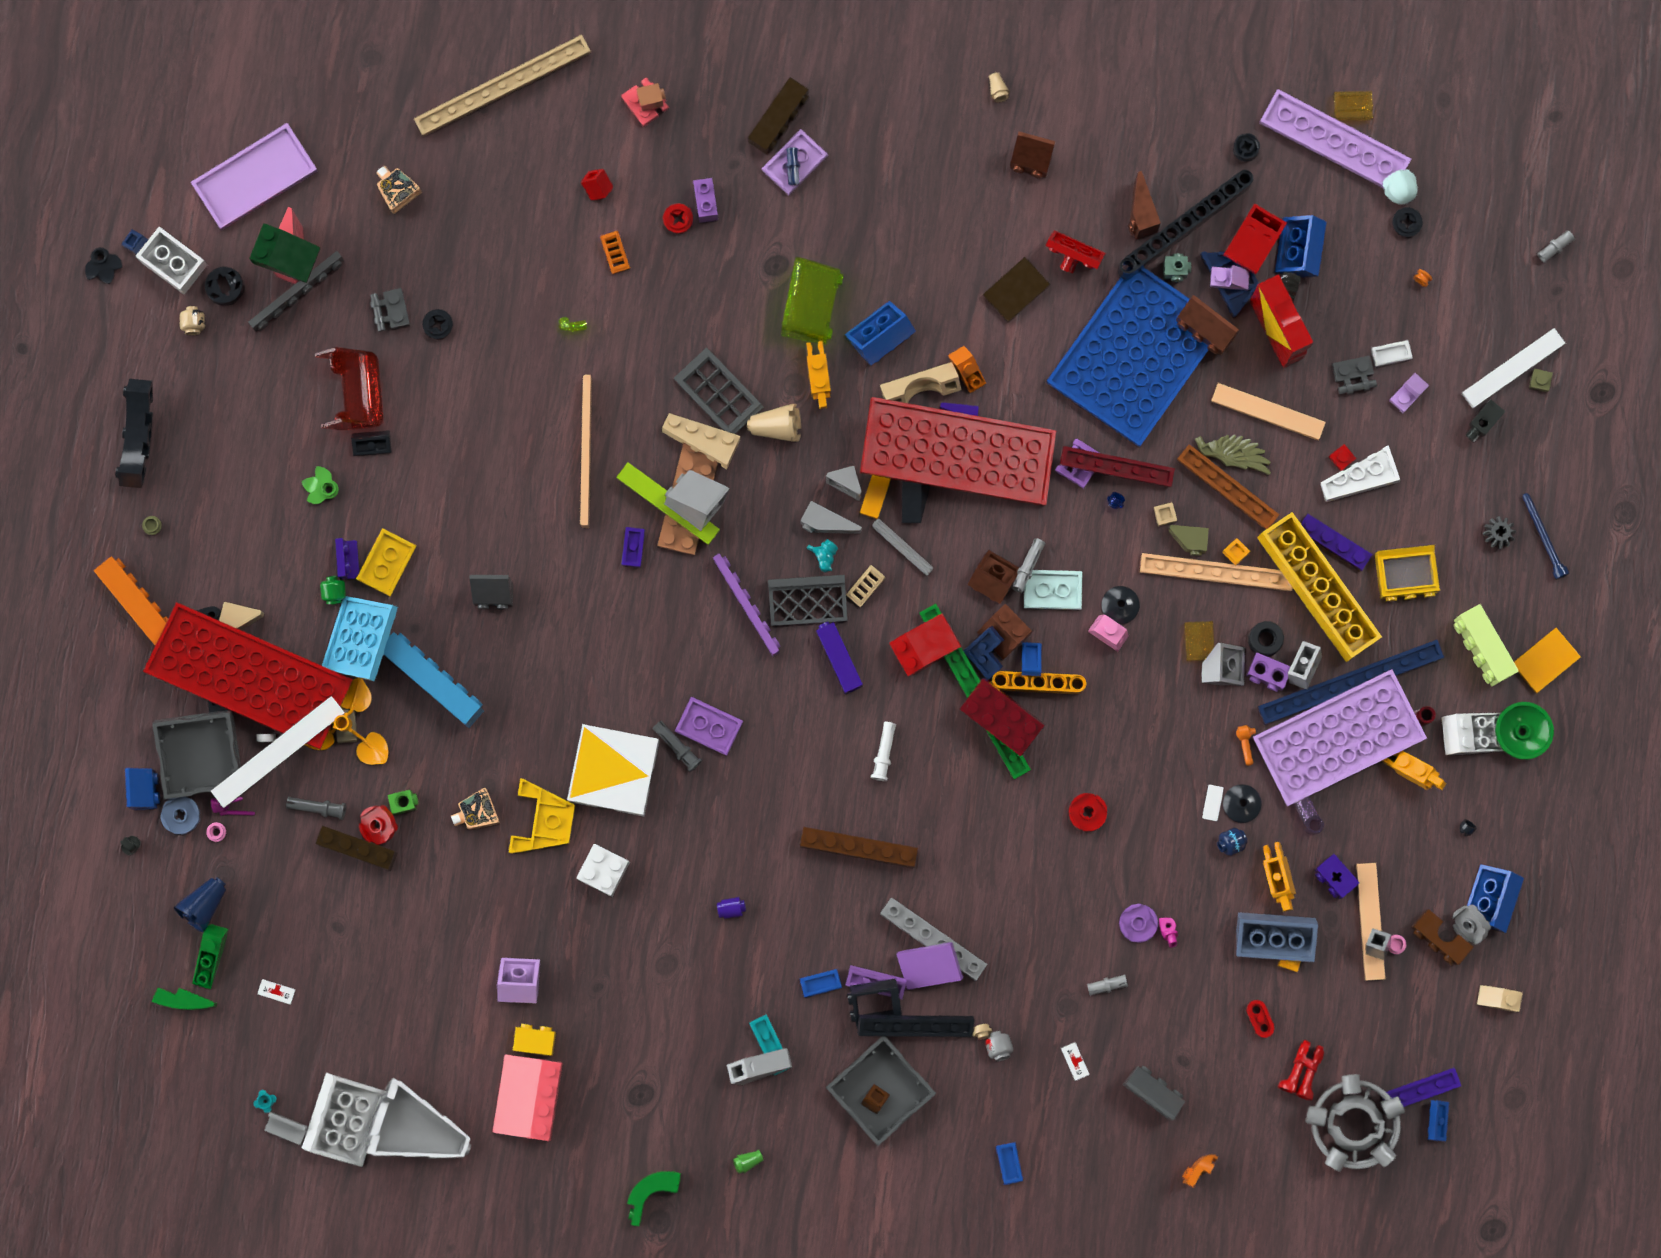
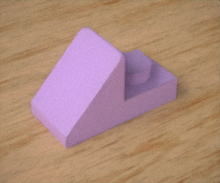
M1232 265L1231 268H1211L1210 287L1248 290V270Z
M1414 373L1389 401L1404 413L1429 385Z

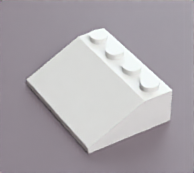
M326 1073L302 1149L362 1167L367 1154L364 1150L365 1145H369V1142H366L368 1130L380 1098L387 1091Z

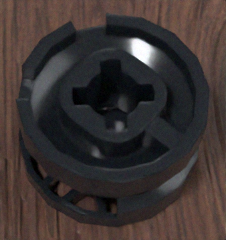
M1250 133L1239 135L1233 145L1235 157L1243 162L1255 159L1260 149V142L1257 140V137Z

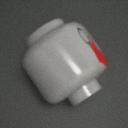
M1001 1031L989 1034L990 1037L985 1041L989 1057L995 1059V1061L1008 1059L1013 1052L1009 1035L1001 1034Z

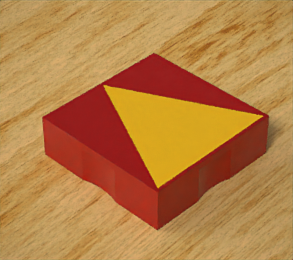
M1278 274L1259 283L1249 302L1282 367L1285 368L1304 359L1307 349L1313 344V340Z

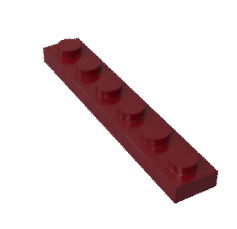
M1064 446L1062 449L1060 466L1165 487H1172L1175 470L1172 467Z

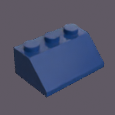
M1314 215L1284 217L1283 221L1287 222L1280 234L1275 272L1298 277L1319 276L1326 221Z
M888 301L847 332L845 336L861 357L872 365L888 352L894 350L896 346L908 339L916 331L907 315L891 301Z
M1480 864L1467 906L1475 905L1478 911L1490 923V929L1506 933L1524 878L1512 871Z

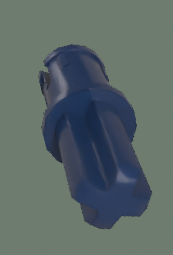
M790 147L786 149L787 165L785 167L788 169V184L796 186L799 185L800 164H798V148Z

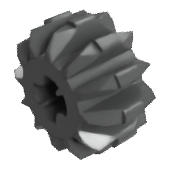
M1498 516L1496 521L1491 518L1489 520L1490 524H1485L1484 528L1488 531H1484L1483 535L1489 536L1485 542L1492 541V548L1496 544L1499 549L1503 548V544L1508 547L1510 546L1509 541L1513 542L1515 540L1512 535L1516 533V530L1510 529L1514 526V523L1508 525V518H1505L1502 522L1501 517ZM1498 529H1500V532L1503 531V535L1500 537L1498 536L1499 534H1496Z

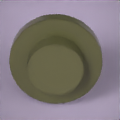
M149 516L144 519L142 528L148 535H156L160 532L162 523L159 518Z

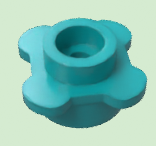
M261 1090L253 1104L254 1107L261 1108L265 1113H269L272 1110V1104L276 1102L277 1098L275 1095H269L266 1090Z

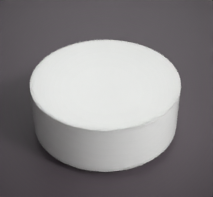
M256 734L257 742H274L276 734Z

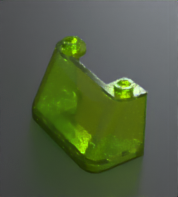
M795 258L782 322V336L815 343L822 341L823 344H827V339L831 340L833 328H830V321L838 285H842L844 276L840 269L805 258Z

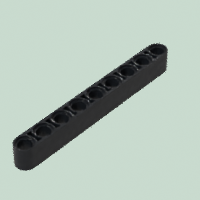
M1249 170L1238 172L1135 249L1120 262L1118 275L1123 279L1133 277L1245 193L1254 180L1253 174ZM1240 178H1245L1248 181V183H1242L1240 181ZM1225 189H1231L1234 194H1227ZM1210 200H1217L1219 205H1213ZM1196 211H1202L1205 216H1198ZM1181 222H1188L1190 227H1184ZM1167 233H1173L1175 238H1169ZM1152 244H1159L1161 249L1153 248ZM1137 255H1144L1146 260H1140ZM1128 265L1132 270L1125 271L1123 266Z

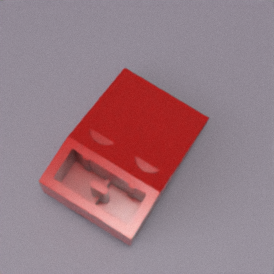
M1254 203L1224 256L1252 273L1257 274L1287 222Z

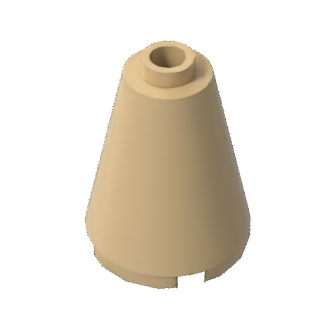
M789 404L753 415L747 421V429L751 431L752 435L797 442L801 435L797 434V430L801 429L799 408H795L797 404Z

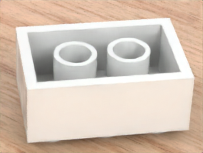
M160 227L157 228L136 255V258L142 264L184 295L208 266L201 257Z

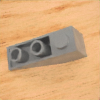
M787 1048L745 1058L727 1065L731 1084L745 1085L792 1067Z

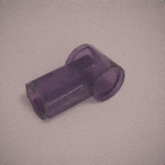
M1305 797L1294 803L1304 824L1305 831L1310 835L1320 833L1324 828V822L1319 817L1310 797ZM1311 821H1316L1319 824L1317 831H1313L1310 828Z

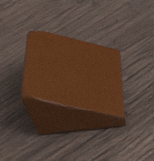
M873 1084L861 1104L873 1113L878 1114L890 1094Z

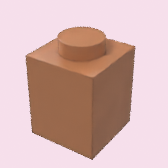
M658 83L636 88L641 111L663 106V100L666 97L664 89H660Z

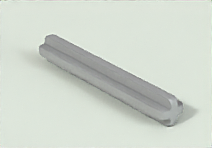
M880 519L873 523L872 527L925 575H929L932 572L933 567Z

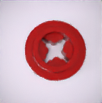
M673 204L665 210L663 222L669 231L676 234L684 233L691 228L693 214L686 205ZM682 214V221L684 223L678 221L674 224L675 218L673 215L679 216Z

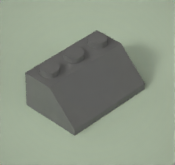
M1136 1066L1123 1086L1168 1120H1174L1185 1103L1182 1099L1183 1095L1175 1089L1173 1091L1169 1090L1166 1087L1168 1084L1158 1077L1157 1080L1151 1076L1152 1072L1145 1066L1141 1068Z

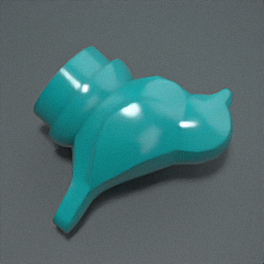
M828 539L818 547L808 545L807 549L816 555L821 571H832L833 556L836 555L838 547Z

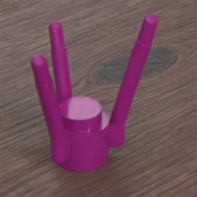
M238 797L234 799L231 803L242 801L243 798ZM211 798L212 810L214 813H220V816L255 815V812L227 810L230 808V803L223 808L216 798Z

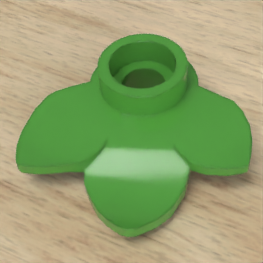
M317 466L315 469L316 477L302 480L303 487L310 493L307 501L312 504H320L325 499H332L339 492V487L332 480L331 473L320 466ZM327 487L333 488L331 493L326 492Z

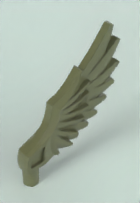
M1226 435L1217 441L1214 440L1205 444L1202 436L1195 439L1201 454L1205 457L1219 459L1226 467H1238L1244 470L1249 467L1267 475L1271 474L1268 468L1263 465H1269L1271 462L1259 455L1264 454L1265 450L1256 448L1258 443H1250L1251 439L1242 440L1243 436L1236 438V435L1229 438V435Z

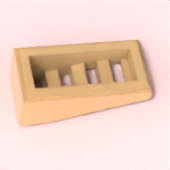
M870 565L846 596L861 608L885 580V576ZM870 573L878 579L877 582L869 576ZM866 579L873 585V587H869L863 581ZM861 585L862 587H864V588L868 591V593L865 594V593H864L860 588H858V587ZM854 591L858 592L863 597V599L860 600L856 595H854Z

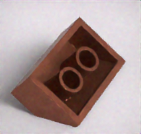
M1194 295L1176 319L1177 325L1182 330L1190 331L1195 340L1200 343L1203 341L1214 354L1222 355L1239 330Z

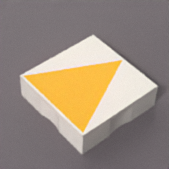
M583 724L567 798L568 802L592 807H605L618 812L645 816L650 791L649 784L655 766L659 739Z

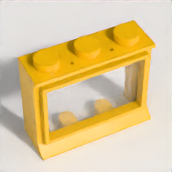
M1435 545L1382 550L1374 554L1380 599H1386V602L1397 601V597H1405V600L1415 599L1416 595H1424V598L1436 596L1435 593L1440 591Z

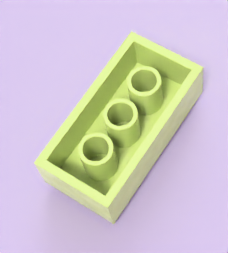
M1481 604L1454 619L1455 630L1458 634L1461 633L1465 639L1463 643L1468 651L1471 650L1473 653V661L1477 667H1481L1484 672L1482 676L1487 684L1494 686L1519 671Z

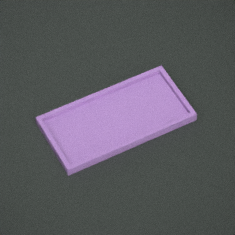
M288 123L191 183L219 228L223 230L317 172V169Z

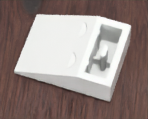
M1501 713L1453 714L1442 717L1445 755L1504 751L1498 744L1495 734L1496 722Z

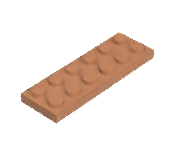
M683 443L672 487L674 488L677 485L676 481L682 473L686 474L689 470L714 480L718 462L715 460L714 462L707 458V455L700 451L696 452L691 449V446ZM665 514L658 547L695 556L699 538Z

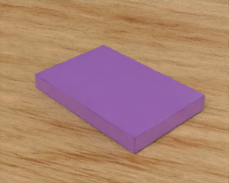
M691 697L675 732L727 756L743 721Z
M952 942L898 951L897 953L903 977L907 979V989L963 979Z

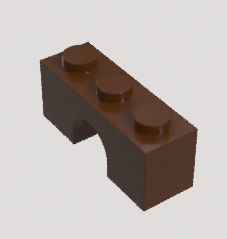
M1425 910L1411 927L1414 930L1413 934L1420 940L1424 938L1429 943L1428 947L1436 953L1439 951L1444 955L1443 959L1451 966L1453 964L1459 965L1473 949V946L1459 934L1455 935L1450 942L1442 941L1438 936V929L1444 921L1431 910Z

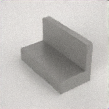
M270 1112L268 1115L270 1118L264 1131L302 1145L309 1126Z

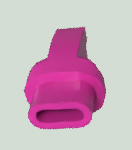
M1159 918V927L1164 940L1168 941L1170 948L1177 946L1176 938L1178 937V931L1175 930V921L1172 918Z

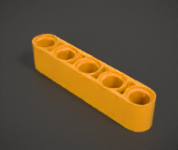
M999 671L993 675L991 681L1001 691L1080 694L1086 687V680L1083 676L1071 674L1041 673V676L1022 675V672ZM1002 676L1005 678L1006 683L1002 686L997 685L995 678ZM1021 677L1024 679L1025 684L1019 687L1014 683V679ZM1041 678L1044 681V686L1036 687L1033 682L1034 679ZM1060 679L1063 682V687L1055 688L1053 680ZM1074 680L1081 681L1082 688H1073L1072 682Z

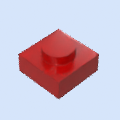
M1345 444L1329 456L1340 471L1357 459Z

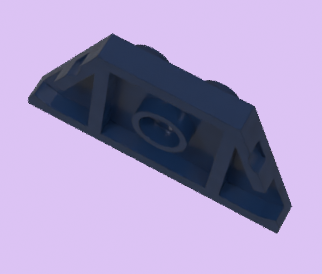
M1225 252L1200 253L1210 275L1212 267L1231 268L1232 265L1246 269L1224 256ZM1249 271L1248 290L1218 288L1233 318L1239 314L1259 284L1256 276L1251 271Z

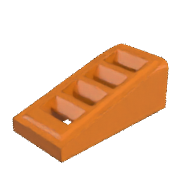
M614 231L600 236L612 275L630 269L619 232ZM617 239V241L606 244V242ZM619 246V249L608 251L610 248ZM620 253H621V255H622V256H620V257L611 259V256H614V255H617V254H620ZM624 261V264L613 266L614 263Z

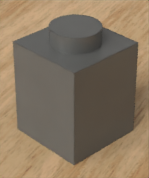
M1372 928L1366 943V954L1385 960L1391 945V934Z

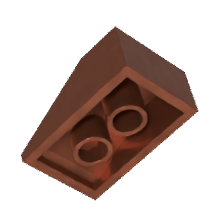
M1018 132L1010 168L1017 173L1027 172L1031 173V176L1035 178H1046L1055 141Z
M1142 171L1138 172L1135 180L1130 224L1128 225L1131 235H1135L1136 240L1158 233L1161 224Z

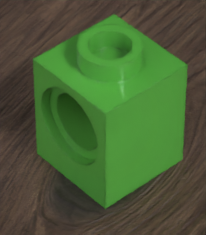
M411 790L388 795L393 815L417 810L416 805H419L417 794H413ZM403 797L409 799L406 807L399 805V801Z

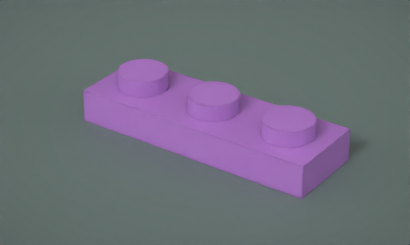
M850 965L846 986L896 978L899 997L902 999L907 979ZM890 991L878 994L890 996Z

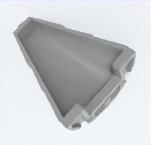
M391 1079L385 1088L387 1094L383 1095V1097L381 1096L366 1137V1142H369V1145H365V1153L372 1154L373 1156H427L428 1158H463L465 1155H468L471 1144H469L470 1137L446 1116H442L429 1103L417 1096L401 1081Z

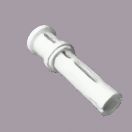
M884 722L878 756L874 759L875 767L873 774H871L872 779L879 781L888 780L886 775L888 766L891 765L889 756L896 727L895 723Z

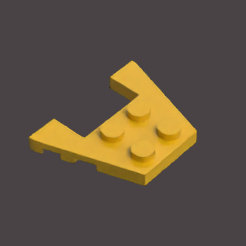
M520 778L518 796L537 799L532 837L525 838L511 835L508 853L513 854L569 844L575 805Z

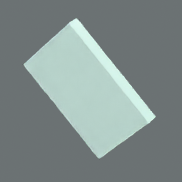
M1033 570L1032 577L1028 579L1024 588V609L1081 610L1082 571Z

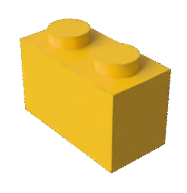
M521 1024V1028L516 1027L513 1051L553 1056L556 1032H551L552 1028L540 1026V1030L532 1029L533 1025Z

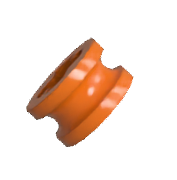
M1419 269L1417 271L1418 275H1414L1413 279L1418 284L1427 287L1429 285L1428 281H1431L1433 278L1426 271Z

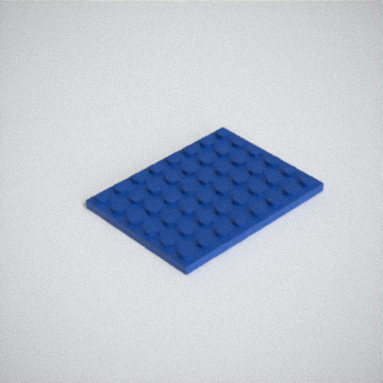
M1128 266L1125 271H1131L1132 269ZM1143 268L1129 279L1120 277L1046 383L1140 447L1209 350L1207 344L1203 341L1201 343L1193 338V334L1190 331H1184L1177 325V316L1190 299L1146 268Z

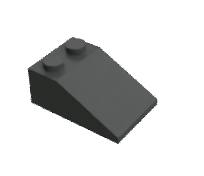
M509 575L469 576L472 601L474 606H478V609H489V606H497V609L506 610L508 606H513V582Z

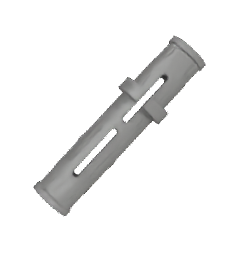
M1038 538L1033 540L1032 546L1023 565L1018 569V575L1011 587L1014 591L1022 593L1028 579H1031L1033 568L1045 546L1043 540Z

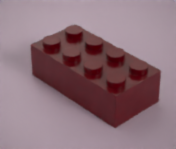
M986 678L980 681L960 708L962 712L1020 756L1024 754L1046 725Z

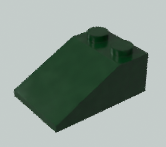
M263 223L249 259L254 265L307 283L321 247L282 229Z

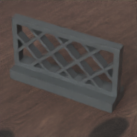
M845 575L768 579L771 626L847 621ZM833 587L842 588V595L837 601L828 594ZM814 588H820L825 593L818 602L809 595ZM796 589H800L806 594L799 603L790 596ZM781 590L786 597L778 604L773 599V591ZM784 590H791V592L787 594ZM826 595L835 602L828 611L819 604ZM807 596L816 603L809 612L800 605ZM788 597L797 604L790 613L781 606ZM836 604L843 609V617L835 618L830 613ZM817 605L826 612L820 619H816L810 614ZM798 606L807 613L802 620H797L791 615ZM779 607L788 614L783 621L774 620V613ZM827 614H829L832 618H825V617H826Z

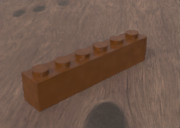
M803 827L800 848L908 868L915 867L918 851L916 847Z

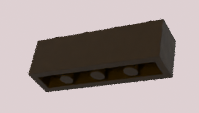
M789 77L748 136V143L766 155L769 151H773L778 144L777 139L780 135L784 136L787 132L789 122L791 120L794 121L798 116L800 106H805L810 98L808 96L809 89Z
M325 826L321 827L315 843L321 847L389 871L392 870L397 856V852Z

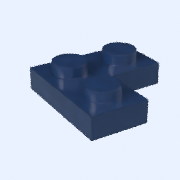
M990 626L963 650L987 680L1003 668V665L992 654V651L1004 639L993 626Z

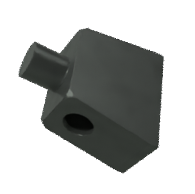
M1490 399L1469 425L1472 428L1465 436L1472 442H1475L1480 435L1484 437L1505 413V410ZM1481 420H1484L1486 422V425L1484 427H1481L1479 425V422Z

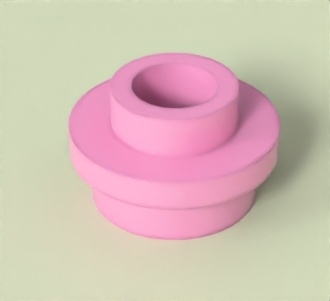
M215 822L208 826L207 837L211 841L219 842L225 838L226 828L224 825ZM215 829L220 830L218 836H215L213 833Z

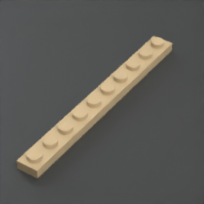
M580 35L414 118L424 137L590 54V49L583 36Z

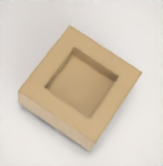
M1172 502L1153 508L1158 526L1177 522Z

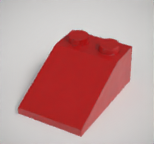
M943 613L889 643L907 676L919 673L962 647Z

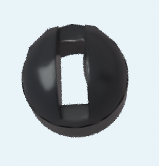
M1464 819L1459 827L1460 833L1463 834L1465 832V836L1472 835L1477 829L1467 819Z

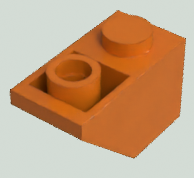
M965 346L948 355L969 393L986 384L974 356Z

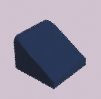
M131 230L121 245L137 255L148 239L140 233Z

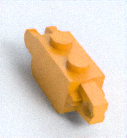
M818 341L819 355H812L811 342L806 343L811 394L813 400L818 399L819 409L827 408L826 398H830L831 389L823 342Z
M1404 751L1393 755L1397 757L1395 762L1389 758L1382 760L1384 764L1393 768L1397 774L1426 790L1431 789L1432 786L1443 790L1446 785L1445 781L1439 778L1440 774L1434 767Z
M1275 843L1277 854L1275 858H1272L1270 847L1265 845L1263 846L1266 859L1264 860V867L1271 895L1276 899L1277 903L1281 902L1283 911L1293 910L1291 899H1295L1294 895L1296 892L1288 860L1283 854L1281 843Z

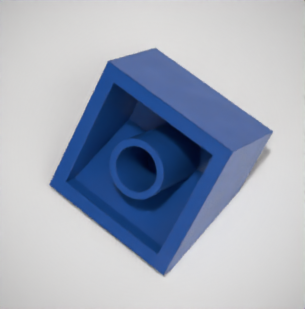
M125 768L127 807L132 810L157 809V804H160V794L156 791V785H159L158 773L154 769Z

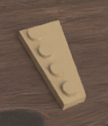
M670 413L662 427L663 433L682 444H688L692 450L700 451L707 455L708 459L713 462L714 460L719 462L725 469L728 468L740 442L739 435Z

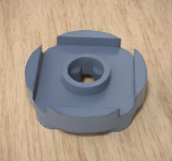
M188 797L170 798L163 805L160 817L161 822L168 831L184 835L193 831L199 824L200 809L196 802ZM178 810L185 812L183 820L176 819L175 816L178 815Z

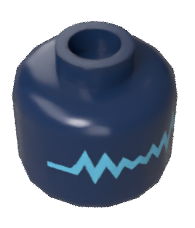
M1231 828L1219 835L1217 846L1222 853L1233 856L1242 852L1246 848L1248 841L1242 830Z

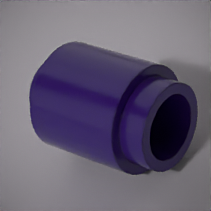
M740 897L721 900V902L717 903L719 918L724 917V919L743 916V912H746L745 901L741 900Z

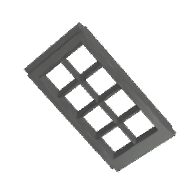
M707 348L673 378L723 431L736 434L747 424L751 416L756 415L764 408ZM710 360L717 369L706 378L699 369ZM696 372L704 381L693 390L686 381ZM721 372L729 381L718 390L710 381ZM708 384L716 393L705 402L697 393ZM733 384L740 393L729 401L722 392ZM719 396L727 405L716 414L708 405ZM744 396L751 405L744 412L740 413L733 404ZM731 408L738 417L728 426L720 416Z

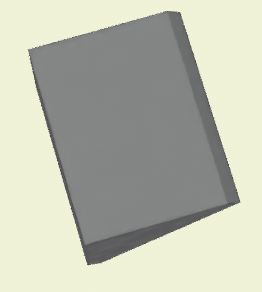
M854 466L827 473V484L860 501L861 488Z

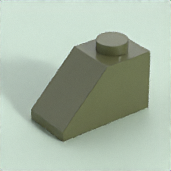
M1170 525L1168 532L1185 552H1190L1192 556H1202V554L1207 552L1209 528Z

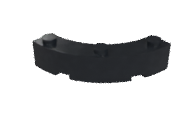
M129 379L128 385L124 386L123 397H126V427H123L122 430L124 445L120 466L116 467L115 476L119 479V486L142 488L146 475L144 462L145 459H149L152 437L153 412H150V404L153 403V383L151 380Z

